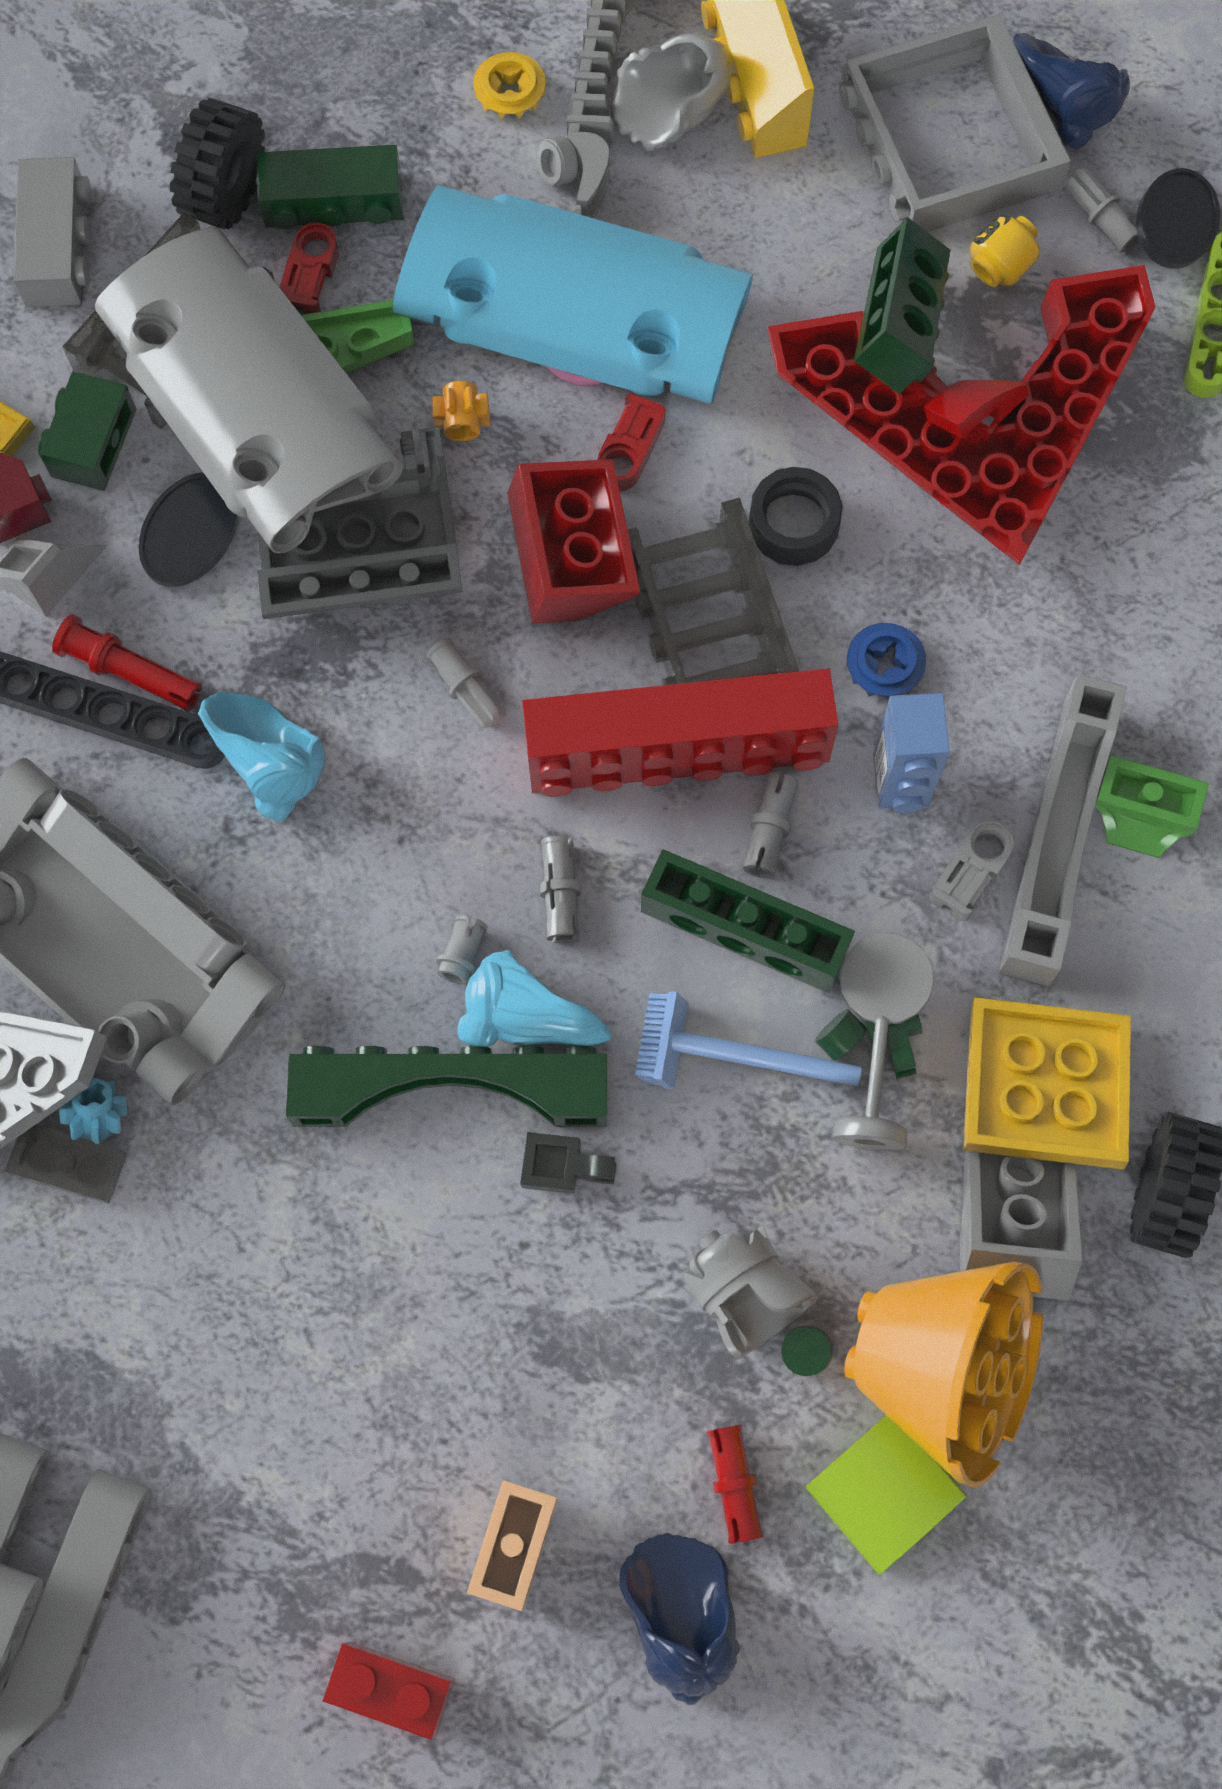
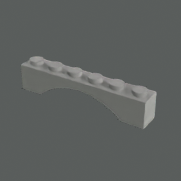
M1077 674L1066 695L999 969L1000 974L1049 987L1061 971L1072 924L1076 886L1086 838L1101 781L1117 733L1127 686Z

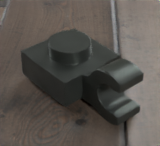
M527 1132L520 1185L525 1189L575 1194L577 1178L601 1184H614L617 1163L615 1162V1157L580 1154L581 1140L578 1137Z

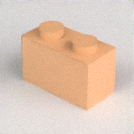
M502 1480L467 1594L519 1611L525 1610L558 1503L557 1497Z

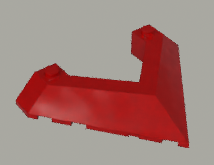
M1145 265L1051 280L1040 307L1049 344L1021 380L1022 383L1027 385L1029 395L1004 419L999 421L994 418L990 426L980 422L963 439L927 420L924 406L938 394L915 381L898 394L854 362L864 314L863 311L768 326V335L777 375L1020 565L1156 306Z

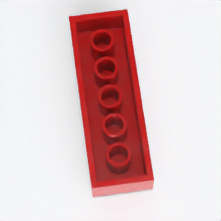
M830 668L522 700L532 793L542 792L543 795L548 797L564 796L571 793L572 789L592 787L593 790L601 792L613 791L622 787V784L643 782L646 786H662L670 783L673 778L692 776L697 781H710L720 778L723 773L743 771V774L747 776H759L767 774L773 768L793 766V769L798 771L813 770L822 766L823 763L830 761L839 726Z

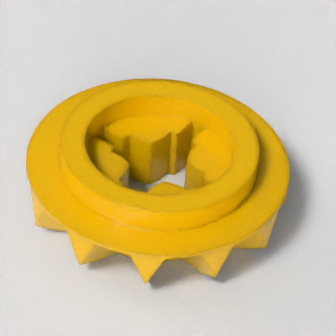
M517 52L495 54L483 61L475 72L473 79L475 99L481 102L485 112L492 110L498 114L501 120L506 114H516L521 119L524 111L528 109L537 110L541 97H545V74L541 66L525 54ZM515 82L518 83V92L515 93L510 89L505 93L502 92L503 83L509 86Z

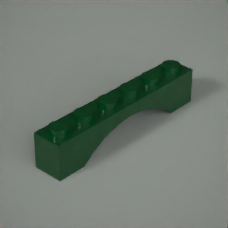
M308 1046L303 1048V1054H289L286 1117L293 1127H346L367 1110L392 1097L423 1088L444 1086L480 1088L510 1097L536 1111L555 1127H607V1054H597V1049L591 1046L567 1047L565 1054H544V1048L538 1046H518L513 1048V1054H492V1049L489 1047L472 1046L462 1047L460 1054H439V1048L432 1046H413L408 1048V1054H387V1049L379 1046L357 1047L355 1054H335V1049L331 1047Z

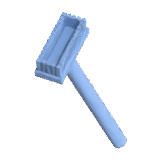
M668 991V994L649 993L650 1000L647 1003L649 1006L646 1009L648 1013L645 1014L647 1019L644 1020V1032H642L643 1038H641L642 1045L640 1044L639 1048L641 1051L638 1053L640 1057L637 1059V1070H635V1076L645 1084L661 1085L665 1089L674 1090L680 1052L853 1086L859 1085L862 1067L858 1065L684 1032L689 1003L678 992Z

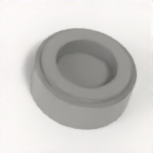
M562 136L543 140L537 151L539 174L549 186L556 187L570 184L577 174L578 163L575 149L571 142Z

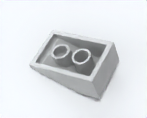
M965 1151L960 1231V1271L1013 1261L1022 1262L1033 1266L1041 1280L1043 1291L1041 1294L1033 1292V1297L1069 1301L1082 1265L1076 1164Z

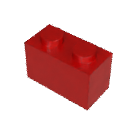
M346 1642L341 1645L322 1702L432 1740L437 1736L455 1678L353 1642Z

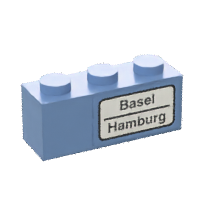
M943 693L890 696L873 751L879 809L892 808L895 813L906 814L917 812L923 806H929L950 753Z

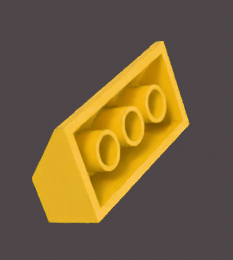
M785 0L702 1L701 15L705 29H712L715 36L714 40L722 42L725 46L730 69V85L726 89L727 98L730 104H737L739 110L737 114L739 135L743 142L749 141L754 159L807 147L814 85Z

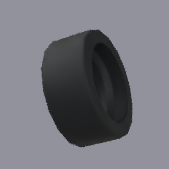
M794 466L776 470L762 479L752 494L748 523L752 541L764 556L779 564L799 566L815 562L830 551L838 538L843 505L838 490L826 476L809 468ZM788 495L805 496L816 502L822 509L824 514L823 525L812 536L803 538L786 537L774 531L768 524L766 517L767 508L771 502L779 497Z

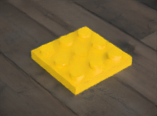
M974 997L970 1010L963 1151L1124 1170L1129 1162L1131 1015Z

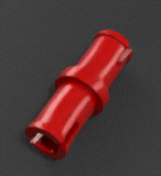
M741 1424L707 1431L718 1481L713 1482L714 1493H720L729 1544L764 1537L760 1527L753 1486L758 1485L756 1474H750Z

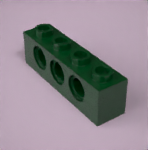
M909 217L877 247L854 362L898 394L913 381L917 383L922 381L929 374L935 363L933 352L935 341L940 333L938 323L940 312L945 304L943 293L949 278L947 269L951 252L948 247Z
M662 849L641 893V913L827 993H830L855 933L852 929Z

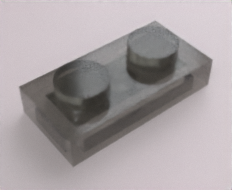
M34 1125L17 1137L5 1172L15 1177L110 1204L127 1153L121 1149L101 1143L95 1144L93 1141L80 1137L72 1140L70 1134Z

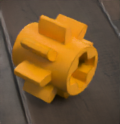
M453 381L446 384L442 388V396H432L434 427L444 428V435L453 441H470L477 438L480 434V426H490L488 394H478V387L468 381Z

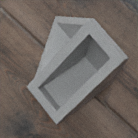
M17 538L0 557V585L44 616H47L107 545H62Z

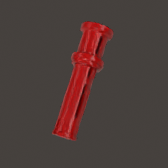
M74 614L67 616L63 620L53 639L52 651L55 655L60 657L69 655L89 665V670L98 676L110 673L171 702L186 712L194 708L201 695L194 692L202 691V684L200 682L182 676L155 661L122 646V641L117 635L111 632L102 634L83 625L82 619Z

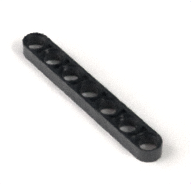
M0 651V704L196 768L207 769L214 767L225 757L224 753L217 746L209 753L203 755L195 754L190 750V742L194 736L203 732L209 733L199 715ZM27 673L32 676V685L26 692L17 695L7 691L8 681L14 675ZM73 688L78 691V699L70 708L57 709L53 707V697L59 690ZM113 702L124 706L123 716L116 723L103 724L98 721V713L104 705ZM160 717L170 721V729L164 737L154 740L144 736V727L151 719Z

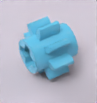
M92 1078L89 1088L59 1108L60 1124H70L71 1139L75 1140L80 1137L85 1141L94 1142L95 1144H99L101 1140L106 1139L111 1133L119 1134L121 1132L120 1117L127 1115L126 1097L116 1096L115 1082L113 1080L105 1082L97 1078Z

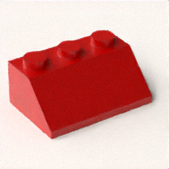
M613 459L518 464L507 495L532 624L580 621L637 597L640 593Z

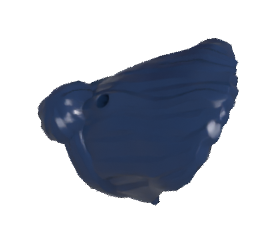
M1019 33L1014 36V44L1028 72L1034 78L1048 109L1059 118L1057 128L1062 141L1072 149H1079L1085 146L1092 138L1093 131L1112 121L1123 106L1129 94L1131 83L1127 69L1118 70L1114 64L1109 62L1096 63L1090 60H1071L1057 47L1044 40L1036 39L1028 33Z
M665 1533L657 1534L645 1540L644 1543L637 1544L633 1553L626 1558L621 1567L619 1586L626 1603L631 1609L647 1657L645 1664L648 1673L660 1686H665L671 1691L672 1696L676 1700L683 1701L687 1705H694L703 1696L716 1690L717 1685H722L729 1678L730 1672L737 1663V1655L741 1650L736 1639V1620L729 1596L727 1565L721 1554L714 1547L698 1541L696 1538Z

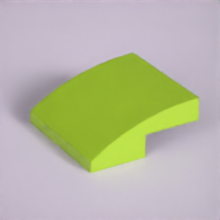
M886 1415L805 1486L878 1575L898 1560L967 1497V1493L954 1478Z

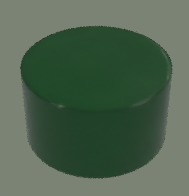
M846 1009L823 1028L816 1037L815 1042L835 1061L845 1056L860 1042L867 1031V1027L849 1009Z
M814 1326L797 1327L791 1330L783 1340L781 1347L782 1359L787 1368L797 1375H816L824 1371L832 1360V1342L829 1336L820 1328Z

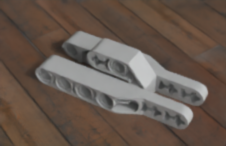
M0 1433V1789H7L20 1754L70 1706L146 1513L151 1489L100 1469L96 1470L91 1476L6 1683L38 1603L43 1580L4 1565L3 1562L10 1561L13 1551L9 1550L21 1517L25 1508H31L35 1497L31 1496V1493L41 1471L44 1455L48 1450Z

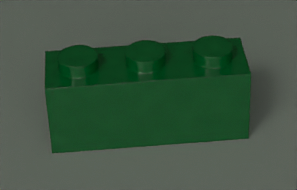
M397 144L257 152L258 203L265 228L291 229L309 223H323L327 226H338L343 223L356 222L382 224L392 220H403L402 177Z

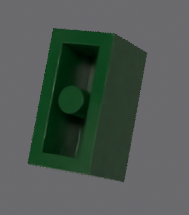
M72 371L66 388L62 387L57 393L55 415L50 428L43 430L38 443L39 456L51 477L105 491L137 410L127 385Z

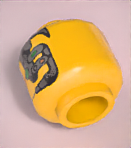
M1008 215L996 216L970 245L972 257L969 262L970 267L977 277L991 287H997L998 284L1001 286H1013L1036 263L1040 256V248L1036 240L1039 236L1038 230L1023 216H1018L1016 219Z

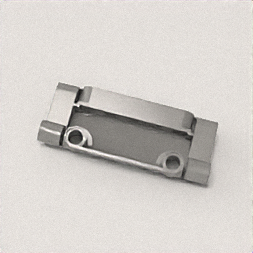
M208 227L190 232L154 249L121 273L97 298L95 310L126 351L125 366L128 372L135 378L220 494L227 508L240 517L248 518L274 553H286L302 543L309 532L314 512L382 492L392 486L400 477L403 465L377 432L376 416L369 402L262 266L249 267L220 229Z
M19 759L12 763L0 776V962L70 1025L93 1029L107 1036L102 1050V1055L106 1059L114 1063H125L131 1070H136L137 1075L170 1105L180 1103L216 1072L254 1032L284 993L285 983L245 949L247 941L233 925L97 806L77 792L62 789L29 759ZM129 1027H130V1029L133 1031V1034H134V1045H133V1046H132V1044L129 1042V1039H128V1028H129Z

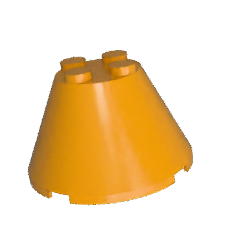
M1013 1261L886 1285L878 1293L867 1291L859 1304L858 1321L862 1325L857 1344L851 1347L845 1360V1377L855 1380L858 1389L957 1482L970 1487H979L985 1484L996 1473L1001 1463L992 1458L1003 1439L1011 1442L1014 1441L1028 1405L1039 1361L1044 1314L1033 1312V1292L1041 1294L1043 1291L1036 1269L1029 1264Z

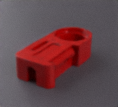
M309 223L297 231L279 287L296 310L302 309L304 315L321 312L319 297L326 276L333 277L339 256L335 233L329 226L323 223ZM315 239L324 240L329 244L327 251L321 255L307 254L304 251V247L308 242Z
M629 394L625 397V408L613 433H608L597 460H609L615 457H623L632 463L633 467L629 473L617 476L619 491L628 490L638 482L665 424V407L662 404L635 394Z

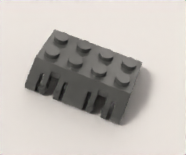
M440 427L419 429L424 464L417 465L412 430L401 432L400 447L405 459L406 469L402 470L398 480L382 492L314 512L306 538L294 549L286 553H274L257 531L261 570H257L263 620L463 592Z

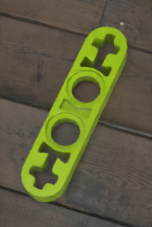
M1222 232L1216 236L1207 257L1183 374L1187 390L1200 398H1211L1222 392V341L1209 339L1203 331V328L1210 324L1222 327V300L1217 299L1211 291L1213 286L1222 285ZM1207 357H1215L1211 368L1212 380L1203 378L1204 371L1202 368Z

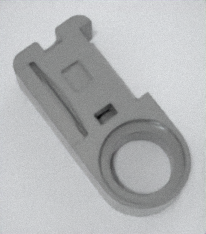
M992 820L980 822L973 827L934 884L929 895L931 903L939 908H942L945 904L952 909L951 916L959 921L968 920L972 913V910L969 908L974 906L990 880L994 882L1013 851L1014 838L1011 831L1004 824ZM984 834L994 835L1001 841L1003 853L996 858H986L977 851L975 840Z

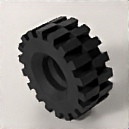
M208 98L199 102L198 109L193 108L189 114L190 123H184L181 130L183 138L181 143L177 142L174 152L178 153L176 162H172L170 172L174 174V179L170 182V192L174 193L171 201L172 205L176 207L175 211L178 214L225 230L232 228L233 222L237 224L241 220V211H246L250 204V194H255L257 188L255 180L258 175L257 152H265V146L261 145L265 139V130L261 129L263 122L257 113L214 98Z
M1166 1112L1165 1117L1163 1116L1159 1121V1127L1153 1133L1152 1144L1148 1146L1145 1155L1146 1161L1144 1167H1141L1139 1174L1140 1182L1135 1191V1205L1131 1211V1219L1133 1220L1130 1225V1234H1132L1130 1239L1135 1244L1183 1258H1190L1193 1256V1251L1197 1250L1200 1245L1201 1235L1204 1236L1208 1228L1207 1221L1209 1215L1212 1216L1216 1205L1214 1203L1216 1193H1219L1222 1182L1219 1180L1222 1172V1127Z

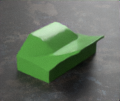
M1109 755L1095 803L1096 808L1103 817L1106 842L1160 858L1177 840L1194 834L1198 829L1209 783Z

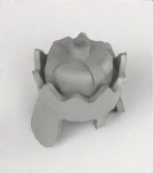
M763 1225L758 1228V1231L755 1230L750 1235L745 1231L734 1229L722 1235L717 1230L707 1234L699 1242L703 1250L699 1251L691 1259L690 1270L683 1274L687 1282L683 1289L699 1304L703 1311H707L711 1318H716L722 1340L727 1350L735 1358H741L774 1338L807 1312L819 1298V1295L782 1267L778 1261L779 1256L774 1251Z

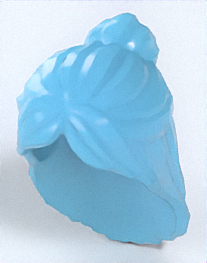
M223 691L211 695L202 701L198 714L216 746L224 753L237 773L246 781L250 792L255 797L256 809L262 816L275 822L285 820L295 808L296 802L315 788L324 770L325 750L320 738L311 734L308 729H303L287 720L278 709L265 699L249 696L248 694L241 695Z
M509 950L495 952L482 960L476 972L470 977L465 989L467 1013L460 1018L457 1026L459 1040L472 1047H489L495 1044L498 1039L514 1045L558 1044L573 1046H600L611 1039L610 1028L605 1023H602L597 1015L582 1005L553 994L542 982L530 974L529 969L520 965Z

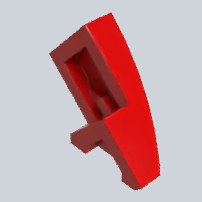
M959 380L926 404L924 411L929 422L963 439L988 415L999 421L1004 419L1029 393L1027 385L1019 381Z

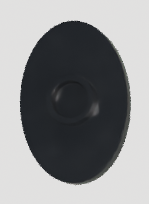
M1187 168L1172 169L1160 175L1143 194L1136 215L1137 235L1143 250L1155 263L1170 269L1184 268L1196 262L1212 245L1220 223V207L1215 190L1204 176Z
M203 472L188 475L166 489L155 501L142 525L138 545L140 561L148 577L159 585L178 587L201 578L219 562L235 534L238 515L227 508L225 501Z

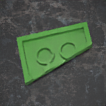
M393 300L301 315L345 373L415 345L410 318L393 312Z

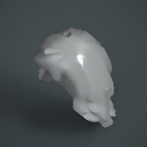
M687 33L672 37L663 44L652 45L650 48L643 47L639 52L631 53L629 57L625 58L622 67L617 71L619 80L614 91L615 99L610 106L612 110L611 118L614 123L619 125V133L622 136H630L633 146L641 142L644 149L650 152L655 150V148L660 149L662 147L666 149L669 143L679 140L684 133L694 126L698 127L708 118L721 96L729 87L730 69L724 44L703 34Z

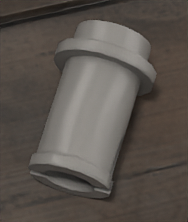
M463 914L456 916L455 925L445 953L439 955L436 960V964L439 966L438 975L447 981L457 984H466L468 978L476 972V967L473 964L483 935L488 928L485 922L477 918L469 937H466L465 934L472 916Z

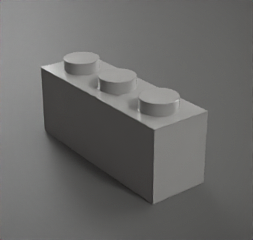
M74 157L18 159L14 283L25 307L82 305V286L89 284V267L86 257L83 256V245L90 244V226L87 216H84V205L91 204V186L88 176H81Z

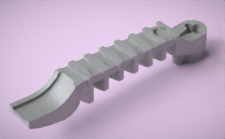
M591 0V8H587V29H583V50H579V71L575 72V93L571 94V114L567 115V139L575 149L578 163L577 173L581 178L577 196V205H581L579 215L594 218L598 213L610 182V169L608 167L610 161L609 148L613 143L614 125L612 118L609 116L608 89L611 80L612 64L616 58L617 43L621 35V23H626V16L640 0Z

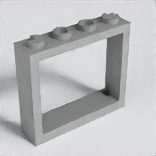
M1000 14L846 61L843 84L839 85L841 102L846 110L851 109L855 117L858 140L863 147L868 146L873 157L874 175L878 183H884L889 192L890 209L896 221L903 222L909 217L928 232L1063 189L1071 160ZM981 60L1031 165L920 200L871 93Z

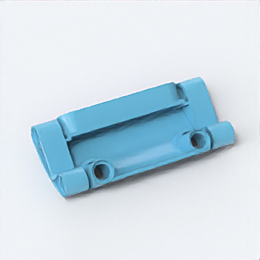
M437 185L422 211L409 244L394 294L393 312L436 325L440 320V325L444 327L445 335L457 343L471 344L628 389L642 396L662 394L666 388V383L670 382V393L712 404L719 386L727 349L747 303L753 273L704 260L702 254L697 249L686 244L516 196L500 194L492 199Z

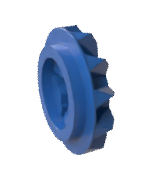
M878 623L864 628L853 638L847 652L846 667H848L852 676L853 684H858L866 690L869 697L879 695L885 696L889 700L890 696L903 693L909 694L918 682L922 680L926 668V653L918 637L907 628L893 623ZM891 647L895 648L893 664L898 669L889 667L886 673L883 672L880 676L877 674L878 661L873 657L883 658L885 653H889Z

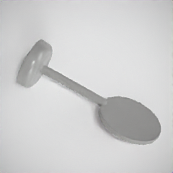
M894 933L876 934L858 942L846 955L840 971L841 992L850 1009L862 1019L875 1023L865 1116H847L838 1119L833 1127L832 1139L838 1143L858 1148L901 1150L907 1147L908 1134L906 1129L897 1122L879 1118L888 1025L901 1024L916 1016L928 1003L934 986L933 968L924 949L910 938Z

